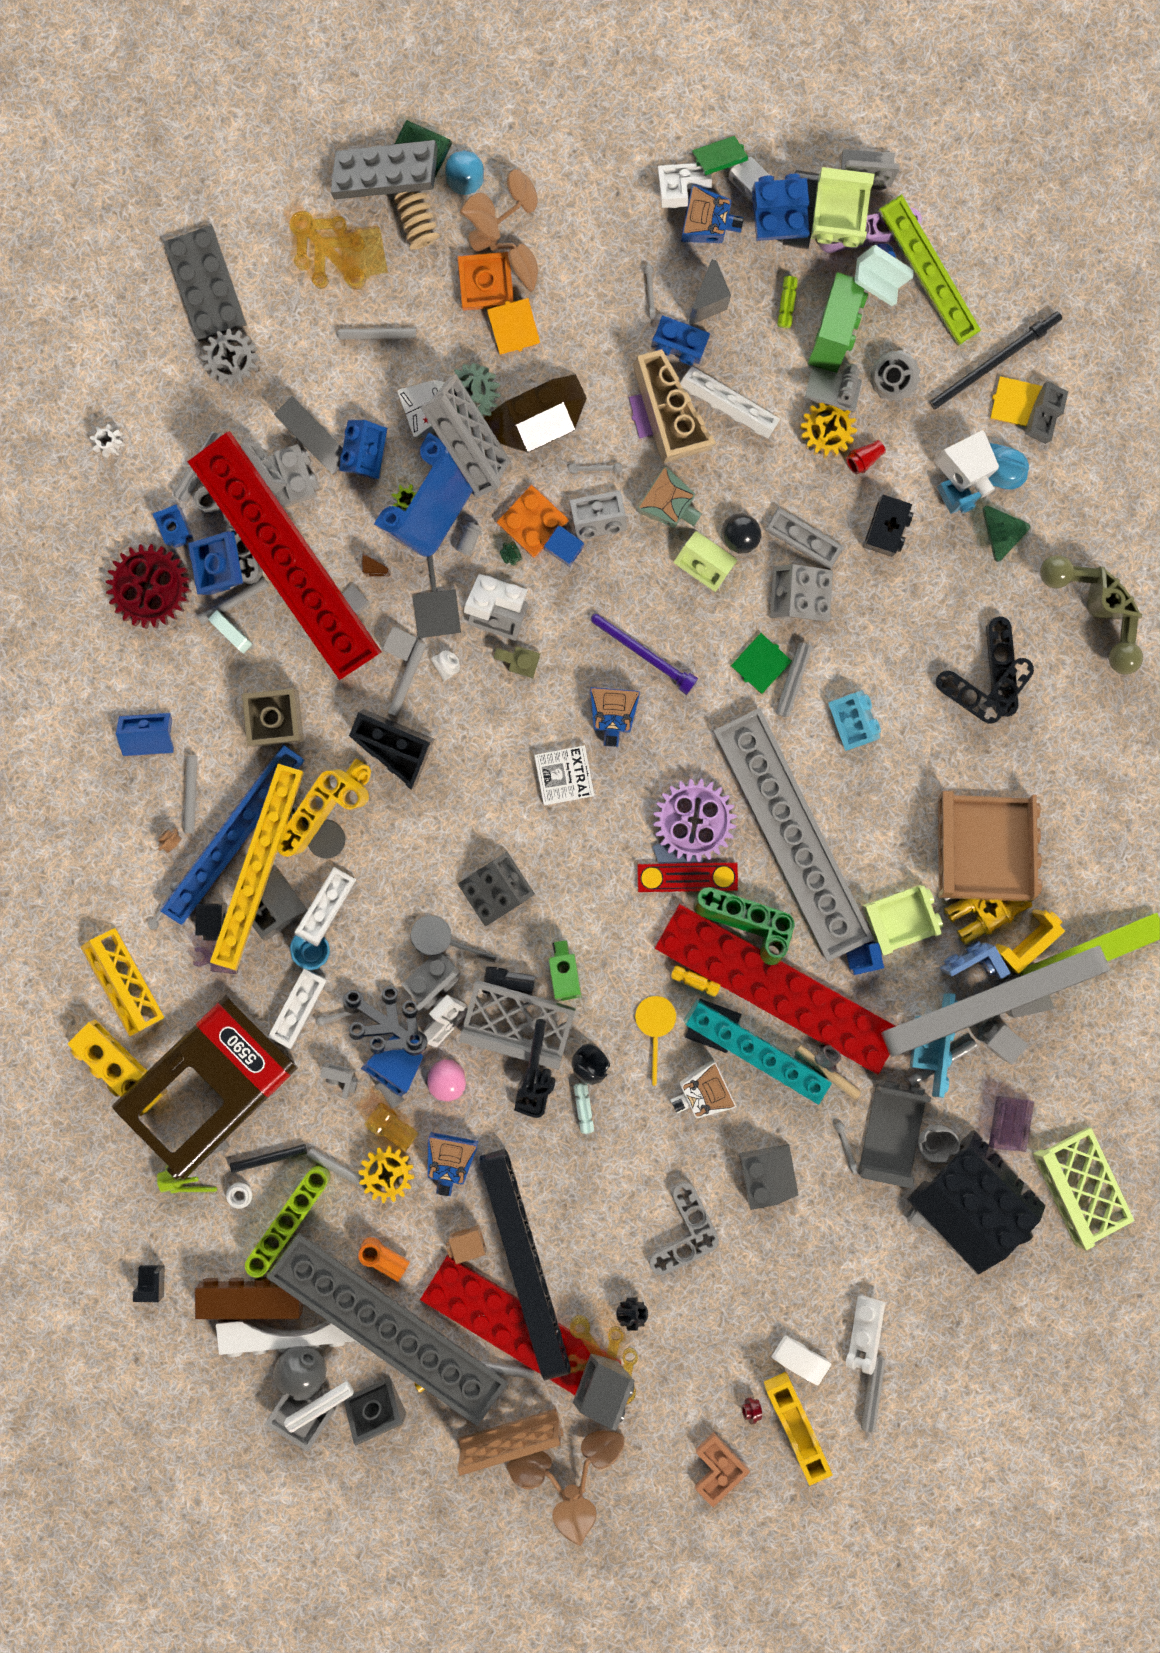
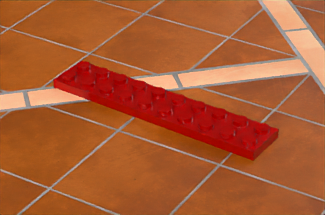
M230 431L224 433L187 461L339 681L382 652Z
M681 904L677 906L654 949L705 978L718 983L721 987L822 1044L831 1045L840 1054L879 1075L890 1055L881 1033L896 1027L894 1024L782 961L775 965L766 964L760 957V949L687 907Z

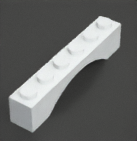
M219 1319L216 1323L219 1355L227 1354V1357H237L242 1355L243 1352H253L254 1355H260L273 1349L284 1352L295 1346H309L316 1349L319 1345L329 1344L330 1347L343 1346L345 1342L354 1341L355 1344L361 1345L329 1321L301 1330L273 1328L254 1319Z

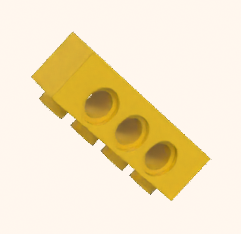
M96 1019L88 1022L67 1043L71 1048L70 1052L78 1060L86 1062L90 1066L89 1071L96 1078H102L108 1084V1090L116 1097H121L130 1088L131 1081L137 1082L148 1071ZM94 1045L102 1048L103 1055L101 1058L93 1053ZM113 1063L121 1067L120 1076L112 1072L111 1066ZM165 1089L161 1094H159L139 1114V1116L141 1117L144 1114H146L168 1092V1090Z

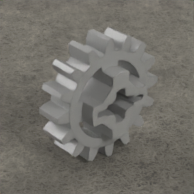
M227 329L224 336L220 331H217L218 338L216 340L212 337L208 338L211 346H203V349L208 353V355L201 356V359L208 363L204 366V370L211 372L209 377L213 381L218 379V383L221 386H224L226 381H228L231 388H234L236 381L243 386V379L245 377L250 380L253 379L250 374L251 370L258 371V367L254 362L260 361V358L257 354H253L258 349L255 344L250 345L252 342L249 336L243 338V334L239 330L233 335L231 329ZM230 342L238 343L240 345L235 347L230 345ZM227 350L233 355V361H232V362H233V364H234V367L232 366L231 363L228 362V360H229L228 355H229V354H228ZM247 360V362H246L244 368L241 369V368H242V365H243V363H244V361ZM219 370H228L231 371L232 374H224L221 373Z

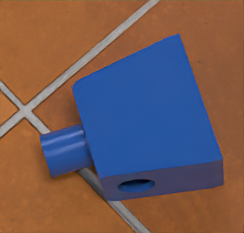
M393 1035L388 1040H394L399 1038ZM411 1040L410 1042L415 1044V1043H418L419 1041H418V1040ZM403 1049L384 1051L381 1054H373L362 1065L361 1069L401 1097L409 1090L423 1055L412 1056Z

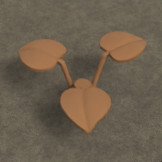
M514 169L507 176L509 192L517 201L511 209L499 218H496L493 202L486 194L480 192L469 197L459 213L468 218L477 228L469 233V242L472 248L477 252L488 247L492 251L504 248L511 249L508 252L510 264L524 285L532 292L535 289L538 277V264L531 250L524 244H519L517 247L514 243L497 244L500 238L498 224L521 206L525 212H533L538 203L537 192L531 180L521 170Z
M611 1431L591 1432L583 1439L581 1453L587 1459L584 1461L579 1487L571 1484L562 1489L552 1473L548 1471L552 1465V1460L543 1451L511 1460L507 1464L506 1469L512 1481L523 1489H533L540 1486L544 1482L545 1476L550 1479L557 1489L559 1496L563 1498V1502L558 1503L553 1510L552 1519L554 1525L565 1538L581 1546L597 1517L594 1504L583 1497V1493L586 1492L585 1483L588 1466L590 1463L597 1469L611 1466L620 1456L624 1448L625 1439L622 1434Z

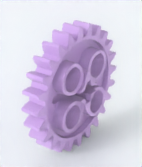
M689 779L688 786L686 787L682 781H679L678 790L670 786L669 788L672 793L670 796L662 793V797L666 800L665 803H656L661 808V812L653 813V815L660 817V821L653 823V826L661 828L655 835L664 836L660 845L669 843L670 846L667 852L671 853L676 849V858L679 859L684 853L686 854L687 862H690L692 855H695L697 862L701 861L702 854L710 860L711 851L719 855L720 850L718 846L721 845L727 848L728 845L724 839L725 837L733 838L734 836L728 831L737 827L730 823V820L736 818L737 815L729 814V810L735 806L726 805L725 803L730 796L721 797V787L713 791V782L704 787L703 779H700L697 785H694L693 780ZM699 797L700 806L697 817L702 819L701 824H696L694 842L690 843L689 837L692 823L688 822V817H693L695 800ZM682 798L688 799L691 803V808L686 813L680 812L677 808V803ZM708 802L716 806V813L712 817H707L703 813V806ZM681 823L686 826L687 833L685 837L676 838L674 836L673 828L676 824ZM702 828H709L712 832V838L704 843L699 839L698 834Z

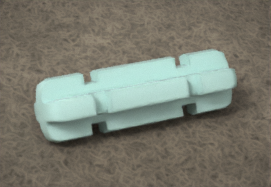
M577 1083L574 1085L575 1096H577L578 1118L581 1120L579 1122L580 1131L582 1134L594 1132L593 1120H591L590 1098L587 1096L589 1094L587 1083Z

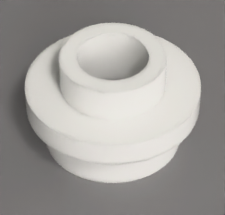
M241 1182L231 1185L226 1193L227 1202L236 1209L248 1206L253 1197L251 1188ZM237 1191H242L244 1193V1198H236L235 1193Z

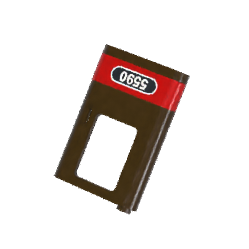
M225 995L112 1105V1108L169 1166L166 1170L173 1178L185 1180L298 1069V1066L282 1050H279ZM192 1067L223 1098L224 1103L175 1152H171L139 1120V1114L186 1068Z

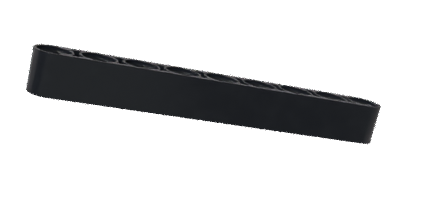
M501 1149L481 1155V1170L541 1376L545 1381L568 1375L571 1372L569 1358L509 1154L506 1149Z

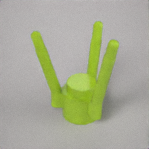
M168 1165L165 1167V1171L157 1174L158 1188L162 1193L169 1191L171 1194L178 1192H216L218 1190L217 1187L182 1186L186 1183L197 1182L199 1178L187 1177L185 1180L182 1178L176 1180L166 1170L169 1167Z

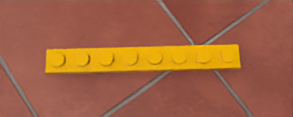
M281 764L277 765L210 963L235 971L238 969L304 772Z

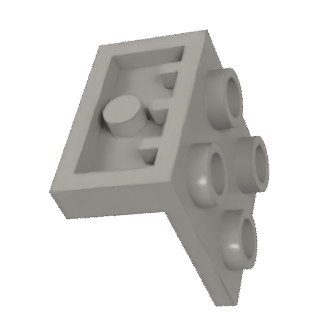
M843 149L841 170L874 174L872 188L875 190H885L887 187L892 186L899 172L900 164H894L895 153Z
M796 564L774 566L770 618H801L828 622L830 620L833 571Z
M444 953L429 957L401 985L418 1002V1005L415 1007L418 1011L423 1007L428 1010L440 998L438 993L442 989L447 992L459 980L457 974L460 970Z

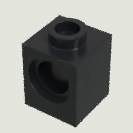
M196 904L195 936H203L205 941H217L227 914V904Z

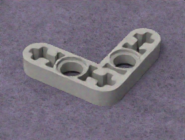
M688 1181L678 1182L674 1186L673 1197L691 1233L652 1253L650 1256V1267L658 1275L668 1274L714 1251L719 1245L718 1234L694 1186ZM683 1187L685 1190H691L688 1194L691 1203L695 1200L698 1202L688 1206L685 1210L682 1208L687 1206L683 1197L678 1198L677 1196L680 1194V1188ZM692 1210H699L703 1213V1218L700 1222L693 1223L688 1219L689 1213ZM707 1233L708 1236H714L711 1239V1245H707L704 1242L698 1245L700 1251L696 1252L694 1243L691 1241L695 1238L696 1243L703 1240V1234ZM682 1244H687L692 1249L687 1257H681L677 1254V1248ZM670 1250L673 1251L674 1258L678 1261L673 1263L672 1258L667 1260L665 1268H661L660 1265H654L657 1263V1257L661 1256L662 1259L670 1257L668 1252Z

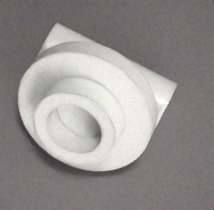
M444 650L431 658L443 681L450 679L459 672V659L454 653Z

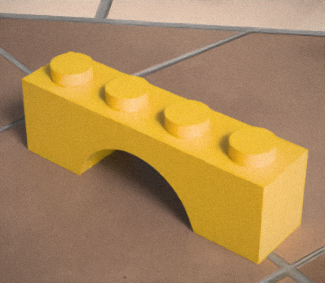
M787 1371L763 1381L767 1394L786 1431L809 1486L833 1476L829 1463Z

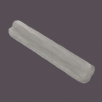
M213 431L210 432L199 452L221 435ZM191 466L173 493L176 498L183 502L188 500L200 480Z
M799 643L776 709V714L779 716H790L812 650V646L806 643Z
M877 1355L873 1374H868L861 1428L865 1432H874L876 1430L885 1367V1358L881 1355Z

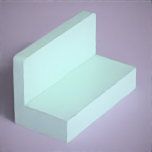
M874 245L857 258L855 283L890 306L897 304L898 288L913 278V269Z

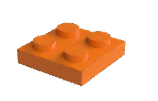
M508 252L458 256L463 311L489 309L504 305L506 301L514 302Z
M531 485L496 523L528 554L535 558L544 549L545 544L558 526L563 528L569 522V519Z

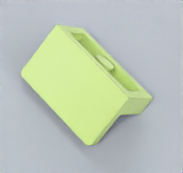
M695 531L673 563L716 592L736 564L737 559Z

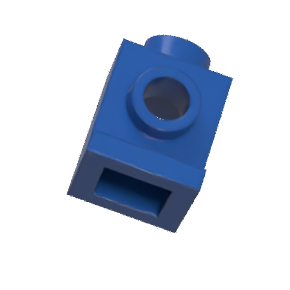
M177 504L152 514L166 545L178 548L188 543L187 539L193 537L183 510ZM175 523V530L169 531V524Z

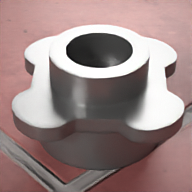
M819 1045L817 1047L818 1054L814 1057L816 1063L823 1068H827L831 1073L837 1070L836 1064L841 1060L840 1053L831 1045Z

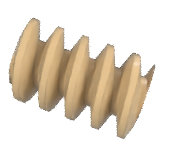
M424 192L398 193L394 197L395 202L398 204V212L401 214V222L404 223L403 229L407 233L406 238L407 242L410 243V250L429 246L440 237L437 232L431 233L437 226L434 222L428 223L434 216L433 213L424 212L430 208V203H422L427 198V194Z

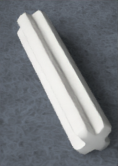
M349 1382L342 1383L287 1417L284 1421L285 1427L289 1432L296 1431L351 1397L354 1392L353 1387Z

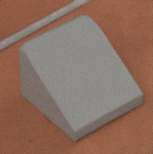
M353 585L343 593V596L357 616L370 604Z
M393 626L382 650L408 662L418 638Z

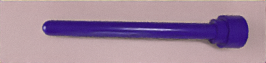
M593 614L591 616L593 624L677 682L676 685L679 686L678 690L687 695L699 679L692 673H681L600 615Z

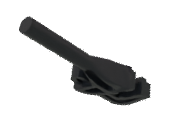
M544 1019L536 1020L529 1063L522 1080L519 1082L514 1111L532 1118H539L544 1115L548 1094L553 1091L556 1079L551 1077L552 1072L550 1069L545 1068L541 1073L539 1068L546 1027Z

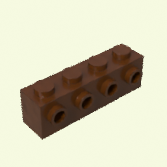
M240 1277L230 1278L229 1281H218V1278H205L195 1288V1319H299L303 1313V1303L267 1277L256 1278L254 1281H244V1278Z

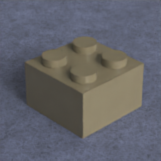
M293 688L242 694L247 746L256 747L304 742L299 690Z

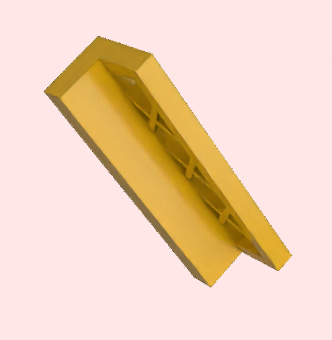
M116 928L80 946L129 1037L165 1018ZM111 936L116 945L114 953L107 951L101 941ZM117 960L126 963L128 967L127 975L118 973L115 967ZM129 983L138 985L140 989L139 998L130 995L128 991ZM142 1005L150 1007L155 1016L145 1022L140 1013Z

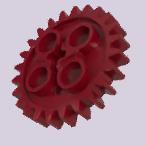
M139 544V552L130 547L129 556L120 553L123 561L121 563L113 561L117 569L116 571L108 570L113 579L105 581V583L112 586V589L106 591V594L114 596L109 601V604L118 605L114 612L116 614L124 613L122 620L126 622L132 618V625L136 627L141 621L142 628L148 629L150 622L156 629L159 627V621L167 626V617L169 616L177 620L175 611H185L180 605L181 602L189 603V600L184 597V593L192 592L191 589L185 587V584L190 583L191 579L183 577L188 572V569L185 567L179 568L183 561L179 558L173 561L175 553L170 551L165 555L166 548L162 546L156 552V547L153 544L149 545L148 551L144 545ZM140 564H145V574L137 576L136 568ZM158 565V569L154 572V566ZM164 573H169L171 576L170 582L166 585H161L160 577ZM145 583H151L153 585V589L151 590L144 588ZM131 588H136V598L129 601L127 592ZM155 597H160L162 601L161 606L153 610L151 607L152 600ZM144 600V606L143 608H140V604Z

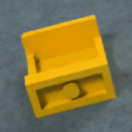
M1034 909L1031 913L1037 918L1040 925L1013 950L996 943L994 945L1008 970L1019 974L1065 932L1060 926L1063 922L1054 912L1051 911L1049 913L1046 910Z

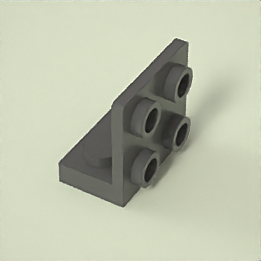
M508 852L503 853L458 883L459 888L485 926L535 895Z

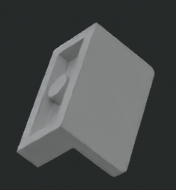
M524 602L520 613L495 605L489 620L470 615L468 625L516 641L529 604Z

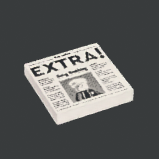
M585 745L534 755L544 806L594 796Z

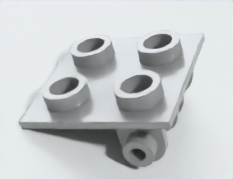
M850 364L846 366L842 375L813 366L805 398L812 399L817 403L836 406L841 410L855 412L862 380L858 379L860 369L857 365Z

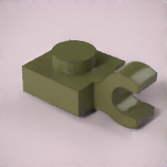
M517 646L514 653L496 648L494 659L509 663V672L533 679L541 653Z

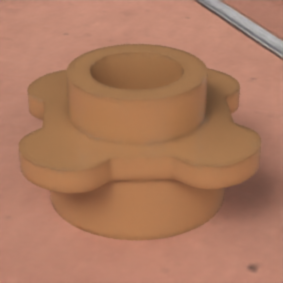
M175 828L172 831L168 829L158 838L159 851L163 849L166 853H169L178 845L182 839L177 833L178 829Z

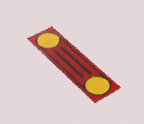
M738 862L637 864L638 892L701 891L707 887L720 891H738Z

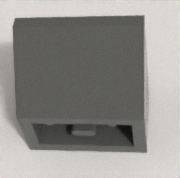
M278 869L269 875L252 925L261 939L265 941L308 911Z
M590 1354L573 1404L581 1414L611 1430L617 1431L619 1422H622L624 1419L628 1398L634 1392L635 1380L618 1361Z

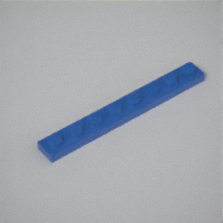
M282 744L160 908V912L180 925L184 924L195 909L196 904L201 901L256 827L277 765L281 764L298 770L305 761L304 758Z

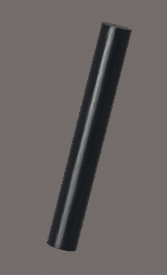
M302 1144L230 1163V1170L232 1173L305 1155L307 1154L306 1145Z

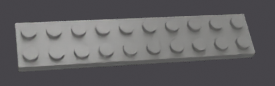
M758 708L713 730L825 960L829 962L873 940L874 938L761 709Z

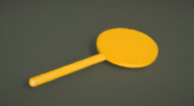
M651 996L644 999L638 1005L635 1019L639 1029L644 1034L653 1037L652 1085L656 1086L658 1037L668 1034L673 1029L676 1023V1011L672 1003L666 998Z

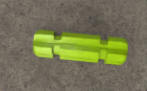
M785 276L782 288L784 290L781 293L779 313L781 314H779L777 322L780 328H790L792 325L793 316L791 314L794 311L796 291L794 290H796L798 282L797 277Z

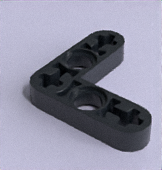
M1016 659L989 695H986L952 671L941 672L936 679V686L943 694L987 724H993L1001 719L1034 673V666L1029 659ZM1026 663L1028 664L1027 670L1029 674L1027 676L1022 674L1017 681L1022 682L1020 687L1014 681L1006 679L1008 674H1011L1012 677L1015 676L1017 673L1015 666L1017 664L1023 665ZM953 676L952 682L958 687L960 682L965 684L959 690L956 698L952 696V693L955 692L954 689L951 687L942 688L944 683L941 679L943 677ZM1005 683L1012 685L1014 688V694L1007 699L1002 698L998 693L999 687ZM966 690H973L977 695L976 701L971 705L963 703L961 699L963 692ZM982 697L987 699L983 703L985 706L990 708L994 705L997 707L995 710L998 714L996 718L990 717L986 719L984 717L986 712L979 708L978 712L973 710V708L979 705Z

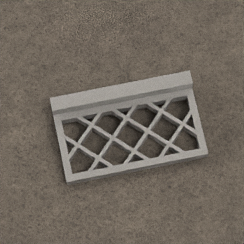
M454 374L447 379L432 400L422 405L421 410L444 446H446L471 488L479 497L499 488L501 485L500 477L511 461L460 379ZM456 405L459 406L460 414L457 413ZM470 427L473 428L474 436L471 435ZM484 449L487 450V456H488V458L485 457V451H484Z
M476 980L459 1042L529 1061L533 1038L530 1040L523 1038L520 1030L530 1025L534 1030L536 1020L547 1017L553 1028L544 1033V1038L556 1032L561 1043L559 1048L548 1045L546 1040L543 1039L539 1065L558 1070L576 1008ZM479 989L489 991L494 999L482 1004L477 996ZM510 997L515 999L519 1006L507 1012L501 1001ZM497 1003L503 1014L491 1019L486 1008ZM533 1004L540 1006L544 1013L532 1019L526 1008ZM522 1010L528 1021L516 1026L510 1016ZM480 1011L487 1021L482 1025L470 1023L471 1016ZM558 1011L569 1014L567 1021L558 1026L551 1016ZM506 1018L512 1029L504 1033L497 1029L495 1023Z

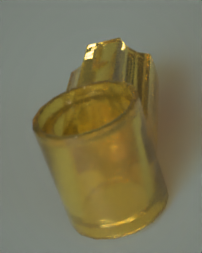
M379 1102L364 1122V1125L377 1136H384L406 1152L419 1132L399 1119L394 1110L391 1108L388 1110L387 1105Z

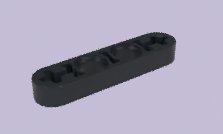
M1000 616L991 619L986 626L991 691L997 684L998 674L1005 673L1012 662L1015 661L1012 626L1007 618ZM997 622L1000 623V626H1005V631L1001 632V640L1006 638L1007 643L993 644V640L999 639L998 632L992 629L993 626L997 625ZM998 647H1003L1007 650L1008 656L1003 662L998 661L994 656V652ZM1008 674L1010 680L1017 684L1016 674L1014 677ZM1010 684L1007 687L1000 686L998 690L1001 692L1011 690V694H1006V699L1014 694V688ZM1018 696L1013 701L1012 707L1008 708V713H1004L1002 717H1009L1017 712L1019 706Z

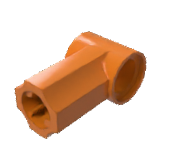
M375 1237L364 1239L358 1253L359 1261L364 1266L373 1267L397 1282L401 1279L410 1263L406 1258L382 1245L381 1241ZM372 1247L376 1249L377 1255L368 1256L364 1250L365 1248Z

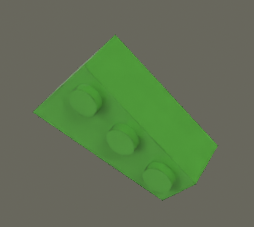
M836 273L808 365L837 373L846 351H852L856 336L852 335L853 329H858L862 314H859L858 311L859 308H864L868 293L864 292L865 289L855 283V277Z

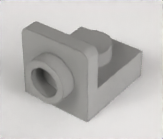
M328 1063L322 1067L320 1077L326 1078L327 1083L333 1085H341V1082L345 1083L342 1094L344 1099H347L350 1093H355L358 1084V1078H354L356 1070Z

